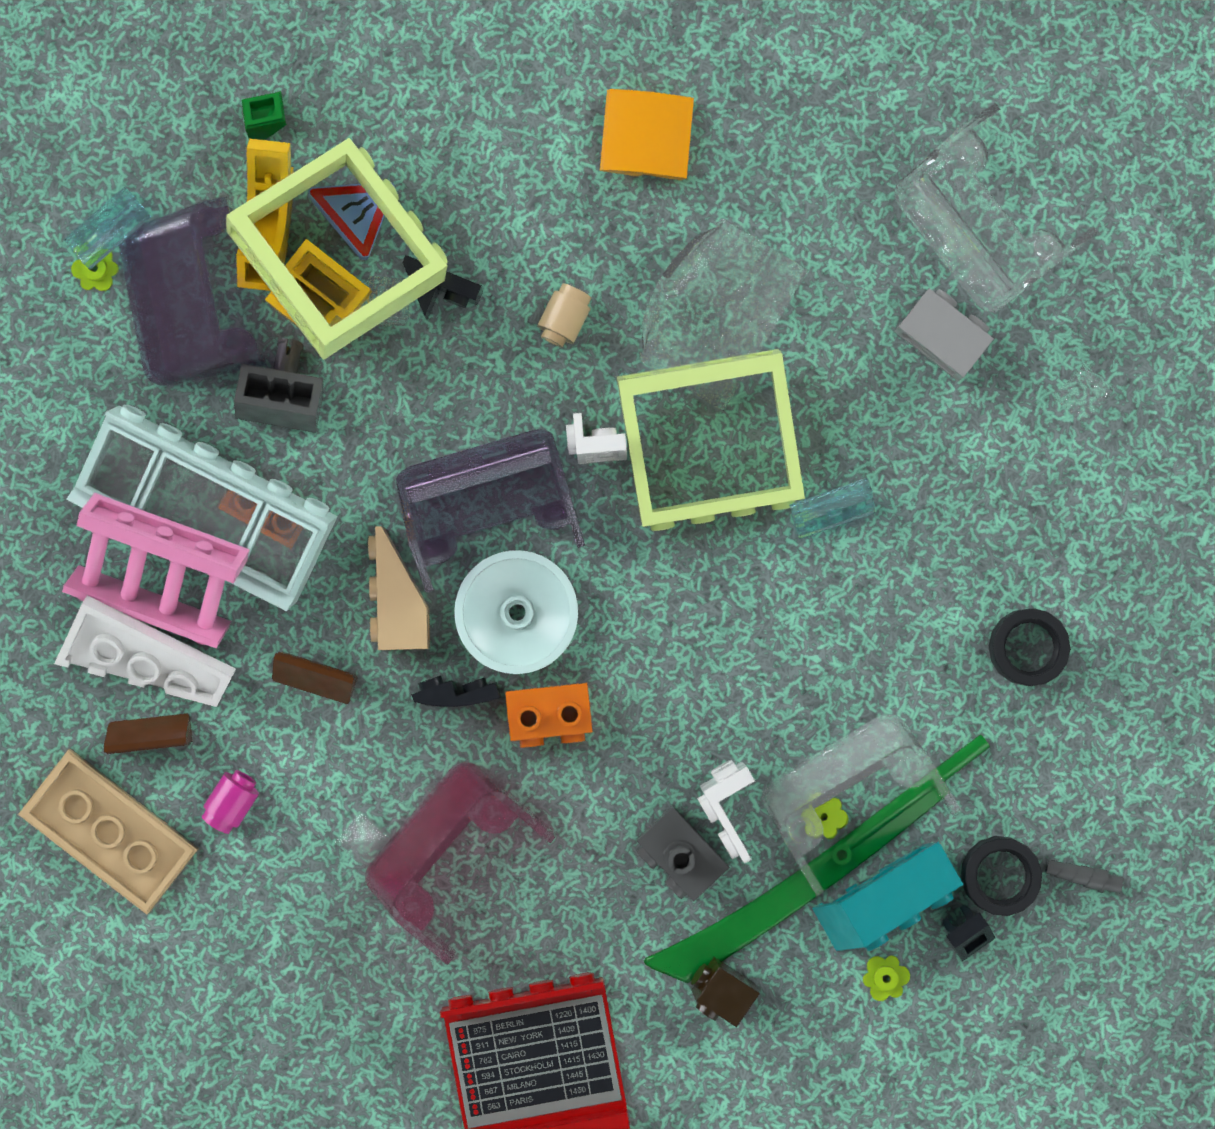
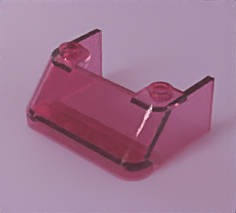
M461 762L454 765L369 864L365 874L366 884L398 924L448 965L453 959L456 950L427 926L433 917L435 906L431 895L418 884L470 821L474 822L483 831L496 834L507 830L519 817L549 843L555 839L557 832L481 767L472 762Z

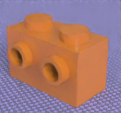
M588 682L505 692L510 741L519 740L520 748L545 745V737L560 736L561 743L585 741V733L593 732Z

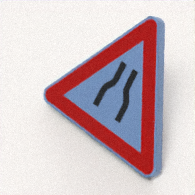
M351 184L310 188L307 194L308 198L361 260H367L383 222L384 214L362 185Z

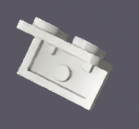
M729 760L711 771L714 778L700 785L704 795L697 799L711 823L718 819L725 830L718 833L731 858L734 859L740 856L745 864L752 859L719 802L753 783L755 780L743 762L735 765L732 760Z

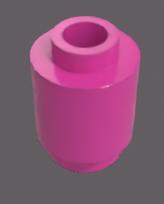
M235 770L234 774L225 772L203 806L205 812L202 815V819L218 831L230 834L233 827H239L259 796V792L254 788L256 781L239 770Z

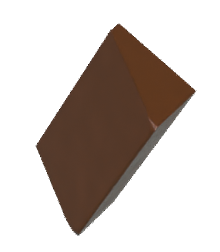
M286 652L275 653L273 660L272 679L274 682L344 704L350 703L358 679L356 674Z
M188 713L110 722L103 746L104 753L114 754L190 745L193 742L190 716Z

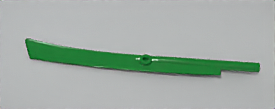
M980 734L784 881L713 925L644 959L645 965L658 972L689 983L700 966L703 964L709 965L713 957L724 961L830 888L928 812L949 794L942 783L989 749V743Z

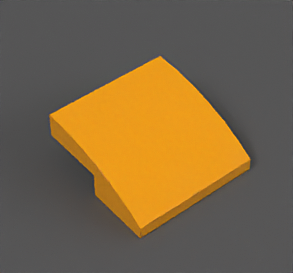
M608 89L606 94L600 171L630 176L649 175L674 180L687 179L694 98L657 92Z

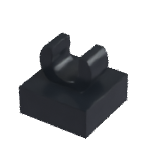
M965 905L960 907L966 918L965 923L958 927L953 926L947 917L943 919V925L948 933L946 937L962 962L995 939L989 924L980 912L974 916L970 908Z

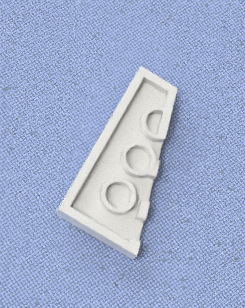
M88 595L84 599L54 663L64 667H69L70 664L88 668V673L105 677L109 673L128 678V684L143 688L147 684L164 688L166 694L217 707L236 668Z

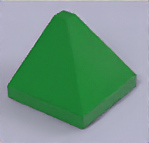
M281 91L241 100L245 130L248 138L266 140L287 125Z

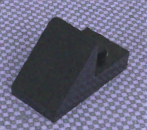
M405 255L402 263L409 277L421 269L423 265L419 260ZM446 271L445 281L419 297L418 302L426 320H428L439 291L445 292L444 300L466 308L468 302L478 305L483 288L482 285Z

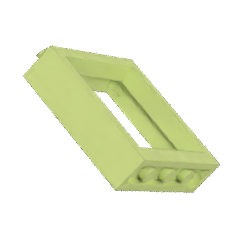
M350 138L226 215V232L323 360L444 282L447 271L446 263H448L441 247L437 243L431 244L422 233L423 226L418 217L410 210L406 212L398 202L399 196L392 183L388 179L382 180L375 172L374 162L369 153L363 147L358 149ZM347 166L423 267L331 327L254 226V223L342 167Z
M779 349L617 376L642 527L650 526L652 531L666 530L675 527L674 521L691 519L692 524L707 523L715 520V514L731 512L732 517H741L756 513L755 507L771 505L773 510H782L796 506L795 500L805 499L783 355ZM771 372L789 486L652 509L633 395Z

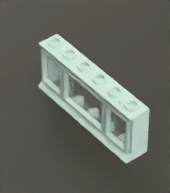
M123 405L122 407L117 406L106 411V417L77 483L66 500L83 508L92 495L97 493L250 549L245 566L235 582L231 584L288 611L298 601L338 516L328 512L329 507L317 499L307 498L305 500L293 494V489L286 483L276 479L267 481L255 475L256 470L252 466L237 460L230 462L218 456L219 451L213 446L203 442H196L194 444L182 438L183 433L179 429L165 423L157 425L145 419L146 414L136 407Z

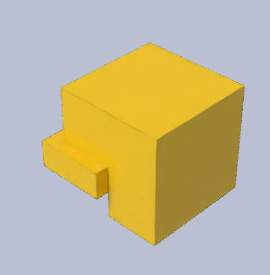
M308 239L302 243L285 265L331 327L358 310L372 293L369 287ZM271 291L265 298V301L297 326Z

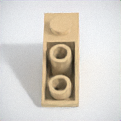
M375 526V536H369L368 538L369 560H376V576L369 578L370 601H377V617H371L370 619L371 642H378V650L430 649L429 607L386 529L382 526Z

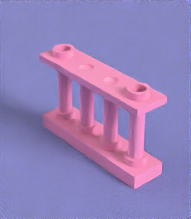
M94 493L79 512L77 521L78 527L93 533L86 566L78 565L64 584L62 592L77 597L81 601H84L88 595L137 620L192 639L198 644L208 645L217 649L231 623L230 620L217 616L225 581L235 582L247 562L250 549ZM109 538L131 546L124 581L101 573ZM148 552L170 561L162 595L140 588ZM186 566L209 575L201 610L178 602Z

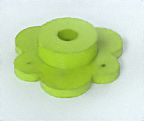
M98 247L94 251L90 248L83 249L80 253L81 259L76 260L71 266L73 276L81 279L80 285L85 290H91L95 287L99 291H107L113 284L112 276L116 275L119 270L118 265L112 262V252L107 247ZM97 265V271L92 272V267Z
M822 795L813 797L809 803L810 808L805 809L801 814L802 820L806 823L805 832L812 839H818L822 836L827 839H833L837 835V829L844 828L849 821L847 813L842 810V803L839 799L832 798L828 801Z
M893 955L888 956L885 960L880 956L870 958L867 962L868 973L863 976L864 985L871 987L870 994L877 1001H884L889 996L893 998L900 997L903 993L902 986L906 985L910 980L909 970L904 966H899L898 958ZM885 975L890 976L887 982L883 981V976Z

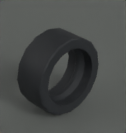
M1034 608L1016 610L1001 618L992 630L988 645L991 662L998 673L1008 681L1024 686L1046 684L1058 677L1067 665L1071 650L1069 635L1061 621L1047 611ZM1025 623H1033L1047 630L1053 642L1052 657L1048 663L1039 670L1030 672L1019 670L1012 665L1005 649L1006 640L1011 631Z
M993 836L979 841L968 851L962 863L961 881L964 884L963 887L966 895L977 907L992 915L1010 916L1024 911L1035 901L1042 885V870L1038 858L1028 846L1010 837ZM998 851L1009 852L1015 855L1022 862L1025 870V883L1021 891L1014 897L1006 900H997L987 896L981 890L977 880L978 868L982 860L989 854Z

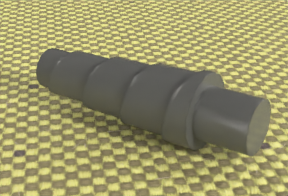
M1048 860L1045 871L1046 874L1068 880L1071 883L1083 885V887L1097 890L1100 893L1107 890L1120 894L1124 878L1108 874V871L1104 869H1095L1083 865L1078 866L1054 860Z

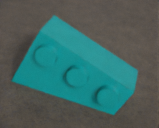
M939 841L918 847L878 870L879 873L857 886L855 883L846 888V894L833 902L826 904L822 902L812 908L836 951L866 948L867 951L874 950L889 940L886 934L896 927L904 930L922 919L919 914L921 911L929 906L933 910L954 899L951 892L964 884Z

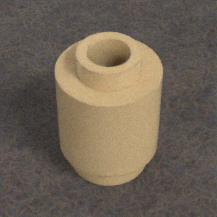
M563 283L559 291L553 292L537 325L543 331L541 338L562 348L565 342L574 344L591 309L588 306L591 297L585 292Z

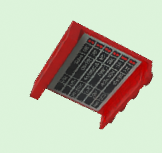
M586 972L570 976V983L554 986L553 980H543L529 984L530 991L513 993V987H506L489 991V998L473 1001L472 995H462L448 999L449 1006L442 1007L440 1016L445 1021L464 1129H630L629 1114L603 977L594 978V973Z

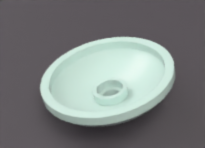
M504 551L482 560L464 578L455 601L456 628L465 648L483 665L503 673H530L554 662L569 646L578 622L577 598L568 577L549 559L528 551ZM517 604L522 605L525 609L524 618L518 621L513 620L510 616L511 607Z

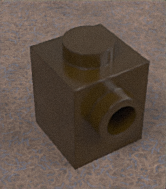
M713 957L709 965H701L691 982V985L694 986L691 991L696 1002H698L696 1008L714 1021L720 1016L735 1027L739 1025L760 994L754 982L716 957Z

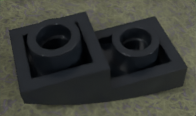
M441 675L418 683L420 691L411 694L413 701L416 703L440 707L474 705L502 697L497 682L487 684L485 677L462 685L465 693L458 695L453 680L444 683Z

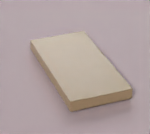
M68 749L18 814L147 915L199 850L198 847L71 749Z

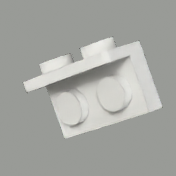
M573 414L574 424L566 425L569 455L577 454L578 464L627 460L625 433L617 434L616 428H600L592 430V436L584 437L582 414Z

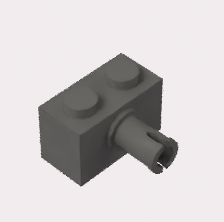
M288 338L279 339L277 341L273 369L241 364L234 398L235 419L316 433L324 395L323 378L297 374L301 352L304 347L301 342L292 339L290 354L287 355L289 346H287Z
M673 805L637 838V842L642 847L636 852L652 869L659 865L670 876L665 883L680 899L688 895L694 902L730 868L723 858Z

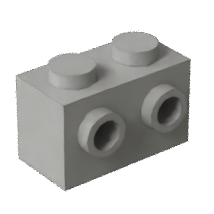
M928 288L894 332L955 380L960 381L994 338L987 334L990 328L982 320L972 314L967 318L955 309L957 302L950 295L940 289L935 293Z

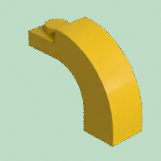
M249 138L246 148L247 202L294 173V167H291V143ZM293 199L254 223V226L284 265L288 248ZM238 247L236 254L237 287L271 291Z

